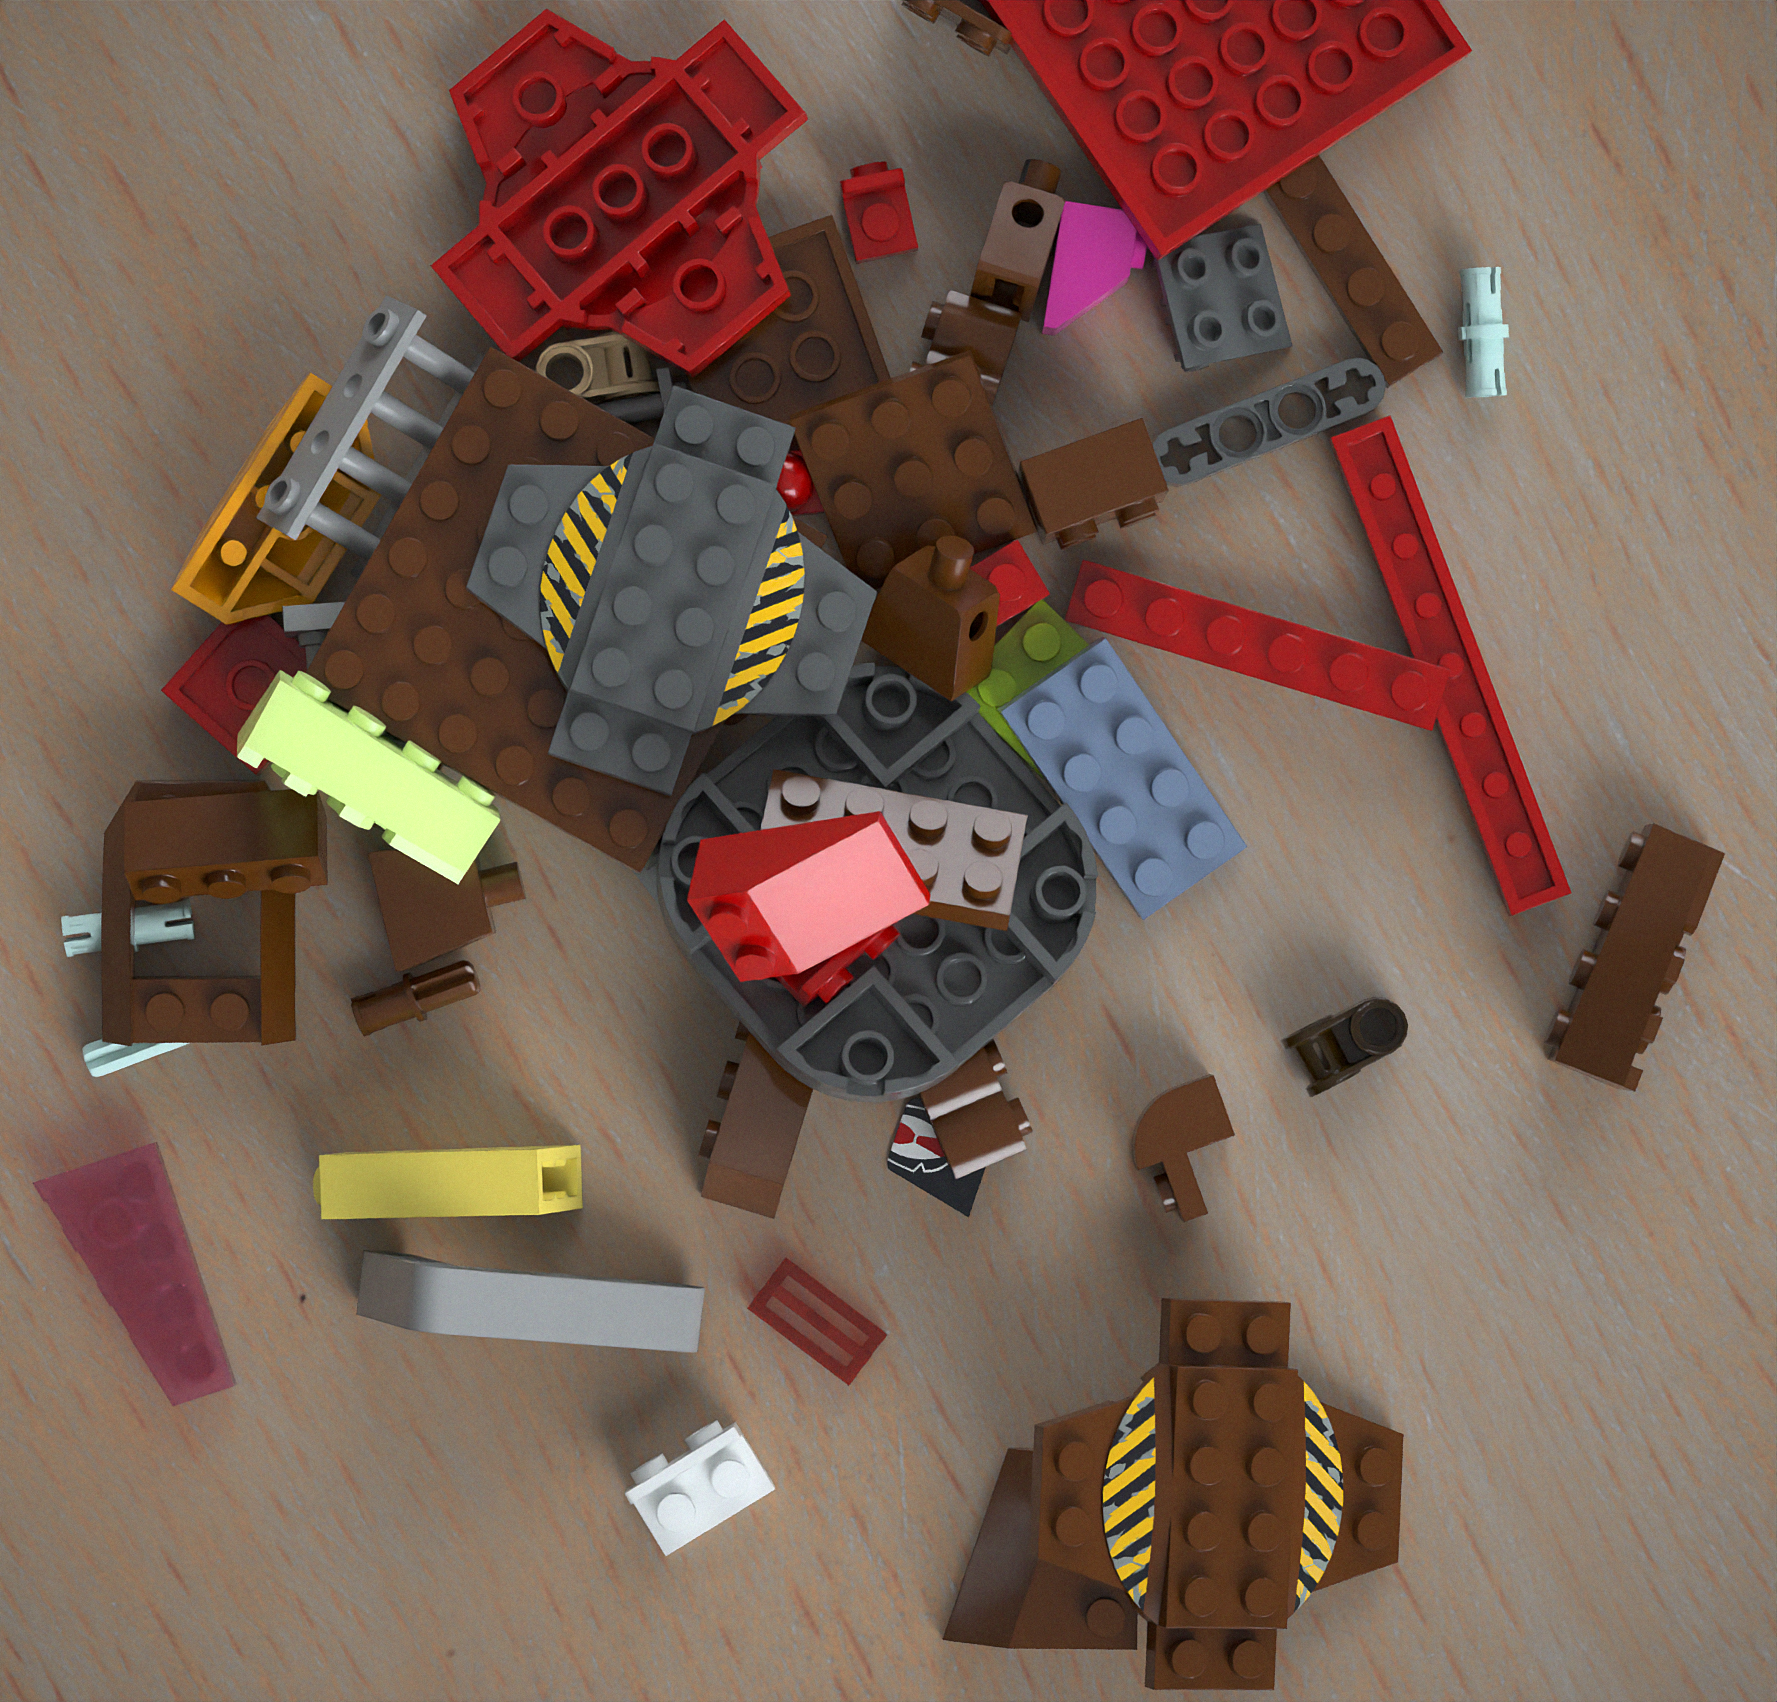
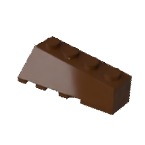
M1655 823L1645 825L1641 834L1634 831L1631 832L1618 861V867L1626 869L1617 893L1607 890L1594 918L1593 925L1601 928L1592 952L1583 949L1571 972L1568 984L1577 987L1569 1009L1568 1011L1561 1008L1557 1009L1545 1035L1544 1043L1552 1046L1547 1060L1616 1089L1636 1091L1643 1070L1632 1066L1633 1059L1636 1053L1643 1054L1648 1044H1652L1655 1041L1663 1017H1660L1661 1007L1655 1005L1659 993L1667 995L1678 980L1686 955V948L1680 946L1684 934L1691 936L1698 927L1724 858V852Z

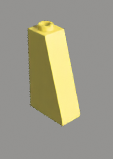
M581 1145L344 1152L319 1155V1167L316 1169L313 1178V1193L317 1204L321 1205V1219L541 1215L583 1208Z

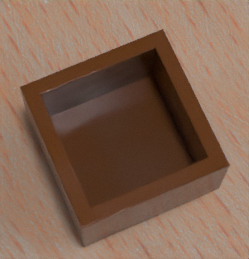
M1143 418L1020 461L1017 472L1036 521L1042 544L1045 545L1057 540L1060 550H1065L1096 538L1095 534L1099 532L1097 525L1117 519L1120 529L1155 517V512L1159 511L1158 503L1163 502L1169 491Z

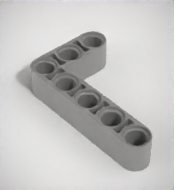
M363 1250L356 1314L404 1329L428 1333L676 1352H698L705 1288L669 1282L460 1266L413 1254Z

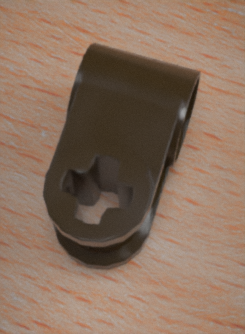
M1371 997L1333 1016L1332 1014L1327 1015L1293 1032L1280 1041L1285 1049H1292L1310 1082L1306 1090L1309 1096L1313 1097L1358 1074L1362 1068L1396 1051L1402 1046L1407 1037L1408 1023L1405 1013L1397 1004L1386 998ZM1375 1008L1388 1010L1393 1015L1396 1023L1395 1032L1392 1037L1381 1044H1371L1365 1041L1360 1032L1362 1017L1369 1010ZM1314 1042L1318 1043L1329 1064L1328 1069H1324L1313 1048Z

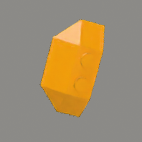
M311 372L304 378L264 431L199 533L171 587L172 591L226 625L283 611L282 606L313 604L347 551L343 546L306 524L298 538L294 540L256 518L265 503V495L269 486L283 473L332 388L331 385ZM366 419L351 446L375 460L368 430V421ZM337 469L319 502L359 527H362L382 495L342 470Z

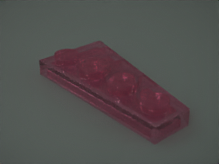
M158 1142L33 1182L44 1202H47L63 1227L61 1230L75 1252L78 1251L98 1284L96 1285L107 1303L114 1308L126 1327L131 1341L172 1406L237 1385Z

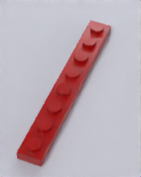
M1391 415L1331 437L1329 439L1331 448L1411 658L1451 670L1435 722L1508 915L1513 916L1571 894L1564 871Z

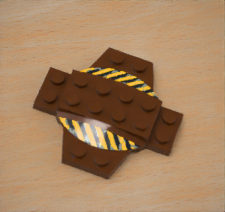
M1161 1298L1159 1363L1140 1378L1143 1383L1134 1394L1115 1402L1108 1400L1034 1425L1029 1556L1108 1584L1125 1592L1128 1599L1132 1602L1130 1606L1147 1621L1145 1687L1152 1690H1274L1277 1629H1287V1619L1297 1611L1309 1595L1314 1591L1398 1563L1404 1434L1320 1402L1309 1386L1298 1376V1369L1288 1367L1291 1303Z

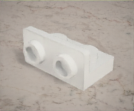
M715 1420L685 1439L690 1450L668 1463L662 1453L630 1473L635 1484L628 1487L624 1494L631 1505L634 1503L665 1556L775 1490V1485L736 1422L722 1429L718 1420Z

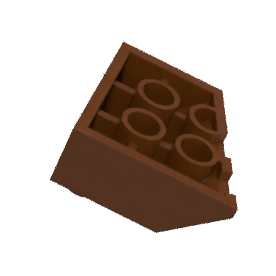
M1008 1447L971 1559L966 1568L957 1600L942 1639L1007 1649L1137 1650L1138 1613L1130 1606L1132 1602L1123 1590L1029 1556L1033 1448Z

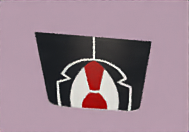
M913 1098L907 1103L888 1157V1169L969 1217L986 1167L954 1179L921 1100Z

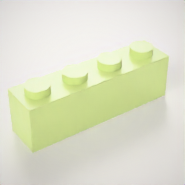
M279 670L238 733L237 757L255 768L259 766L263 758L273 762L271 768L282 777L281 781L284 785L305 797L307 794L315 795L318 789L330 795L326 801L327 804L340 817L359 828L362 827L370 830L373 824L376 823L385 829L382 838L389 845L459 884L501 820L498 807L491 804L496 797L495 794L465 775L457 782L437 769L441 761L412 741L408 740L403 748L382 735L386 725L360 707L353 706L348 713L327 700L331 691L310 675L298 671L295 677L292 678Z

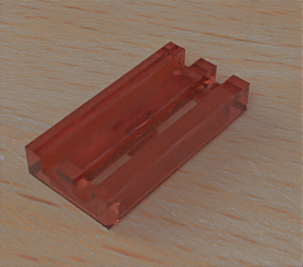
M788 1257L784 1258L747 1307L748 1310L848 1386L888 1335L883 1329ZM790 1276L869 1336L862 1346L785 1289L781 1285L785 1278ZM774 1296L853 1356L847 1366L768 1307L766 1303Z

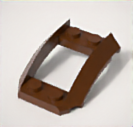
M136 780L104 832L101 915L102 1042L132 1046L133 1043L261 1042V1046L296 1040V893H281L274 889L261 890L260 975L135 976V898L124 874V803L272 791L265 780Z

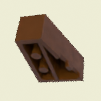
M739 1021L735 1039L746 1042L740 1064L727 1060L717 1093L718 1098L728 1100L722 1122L709 1119L698 1154L699 1157L709 1159L701 1197L774 1219L813 1089L785 1071L742 1022Z

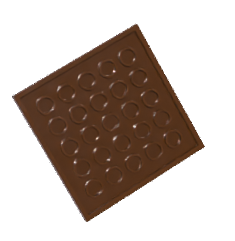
M490 346L313 658L306 674L321 682L331 691L327 700L347 712H350L353 706L360 707L386 725L383 732L405 744L408 740L412 741L439 759L444 766L462 776H467L496 795L640 874L663 834L673 809L688 789L726 720L708 730L691 736L671 796L547 755L568 692L555 673V668L550 660L547 649L534 639L531 640L466 590V586L508 465L610 466L635 451L653 446L655 439ZM793 517L797 531L821 549L828 536Z

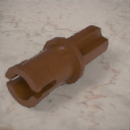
M462 960L414 977L411 972L403 974V981L351 998V1007L356 1023L365 1037L388 1026L413 1018H417L419 1022L427 1020V1012L477 995L480 992V982L472 963Z

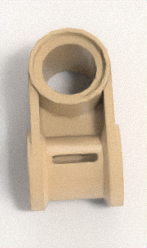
M616 332L605 333L595 338L554 344L549 346L540 355L536 364V372L546 377L549 367L555 361L570 359L576 362L582 368L583 378L579 385L569 391L590 403L609 402L660 392L659 382L654 381L652 377L649 352ZM625 352L629 354L633 376L631 378H628L623 355Z

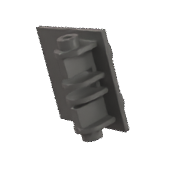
M1261 224L1195 236L1158 261L1153 255L1154 261L1150 263L1151 269L1157 270L1164 297L1160 299L1161 307L1167 308L1168 317L1164 318L1166 325H1171L1178 351L1174 355L1175 362L1181 363L1185 373L1207 368L1211 363L1292 347Z

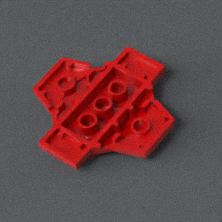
M546 8L449 90L476 162L485 179L486 186L483 200L479 201V225L430 266L505 355L520 362L562 326L567 331L572 327L590 330L611 329L694 378L791 296L756 207L760 189V169L762 168L760 160L804 124L808 117L801 106L725 19L676 60L651 56V61H631L618 54L614 47Z

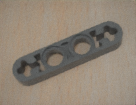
M1358 357L1346 359L1169 428L1161 433L1152 444L1166 484L1174 487L1192 484L1364 417L1375 410L1384 397L1386 388L1384 375L1377 365L1367 359ZM1354 371L1358 379L1369 377L1373 387L1365 393V404L1357 405L1353 396L1345 397L1333 402L1331 405L1338 415L1329 419L1326 417L1325 399L1314 383L1322 380L1326 381V393H1329L1344 386L1347 382L1346 372ZM1288 394H1303L1313 403L1315 414L1313 421L1308 426L1300 429L1290 428L1280 419L1278 412L1279 403ZM1229 417H1244L1253 425L1256 436L1253 445L1249 449L1241 452L1230 451L1220 441V426ZM1205 426L1208 428L1209 445L1220 459V462L1209 465L1207 452L1192 457L1188 461L1189 472L1185 474H1179L1175 466L1164 468L1160 458L1167 455L1169 451L1167 443L1169 441L1177 440L1181 448H1188L1202 441L1195 430Z

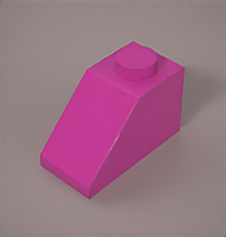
M1065 201L1059 224L1042 334L1055 336L1126 285L1131 268L1143 270L1147 245L1123 210Z

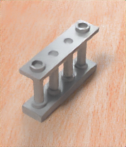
M387 295L384 297L379 308L374 310L367 318L361 339L283 473L269 486L265 495V503L256 517L294 540L298 538L306 524L358 555L359 559L350 573L358 579L484 358L477 354L471 367L468 368L425 341L416 333L427 315ZM402 357L455 389V394L438 423L433 422L384 391ZM370 413L423 445L422 451L405 479L351 446ZM337 469L342 470L391 500L390 506L373 534L319 502Z

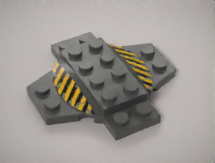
M673 385L653 446L635 451L610 466L508 465L466 590L548 651L550 660L555 668V673L568 692L547 755L671 796L693 734L708 730L734 714L768 716L836 715L877 591L799 533L786 503L776 490L777 482L796 429L795 427Z

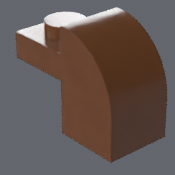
M1214 1075L1202 1076L1174 1086L1157 1095L1140 1114L1132 1136V1157L1135 1168L1140 1170L1161 1163L1164 1173L1153 1177L1165 1212L1168 1213L1177 1209L1183 1222L1208 1214L1187 1153L1235 1136Z

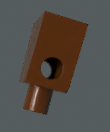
M1028 159L1024 163L1018 183L1004 181L979 258L970 294L971 297L1022 313L1021 320L1025 322L1030 320L1066 201L1061 196L1055 195L1061 176V170L1055 165L1042 160Z
M943 536L937 540L936 546H925L897 563L891 569L873 603L861 639L865 644L950 701H953L990 676L1000 594L995 585L969 569L974 555V548L967 540L957 536Z
M398 849L368 853L396 972L411 970L495 934L496 929L491 907L526 899L518 862L482 870L479 856L477 855L459 884Z

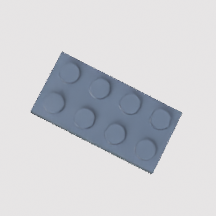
M1101 636L997 709L1061 804L1067 803L1076 814L1086 831L1092 849L1142 920L1152 915L1247 848L1237 830L1106 638Z

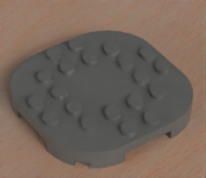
M875 662L852 666L835 716H776L707 774L703 772L684 792L671 813L661 842L656 869V886L662 917L677 948L693 968L785 1071L814 1090L829 1096L856 1102L894 1101L913 1096L933 1087L955 1072L1047 993L1067 972L1087 941L1096 914V878L1098 877L1092 845L1076 814L1067 803L1061 806L978 713L981 706L968 693L965 692L953 701H950L904 669L893 666H875ZM773 769L1028 815L1007 931L911 914L894 925L901 934L884 952L874 960L865 952L848 968L854 978L828 1003H825L817 996L804 1008L775 977L740 982L688 903L687 897L700 839L761 829Z

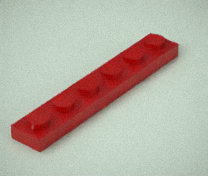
M1084 559L1082 560L1065 616V621L1429 731H1433L1451 672L1450 669Z

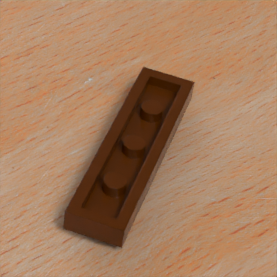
M1319 155L1263 191L1366 356L1379 367L1384 375L1387 388L1443 353L1438 342Z

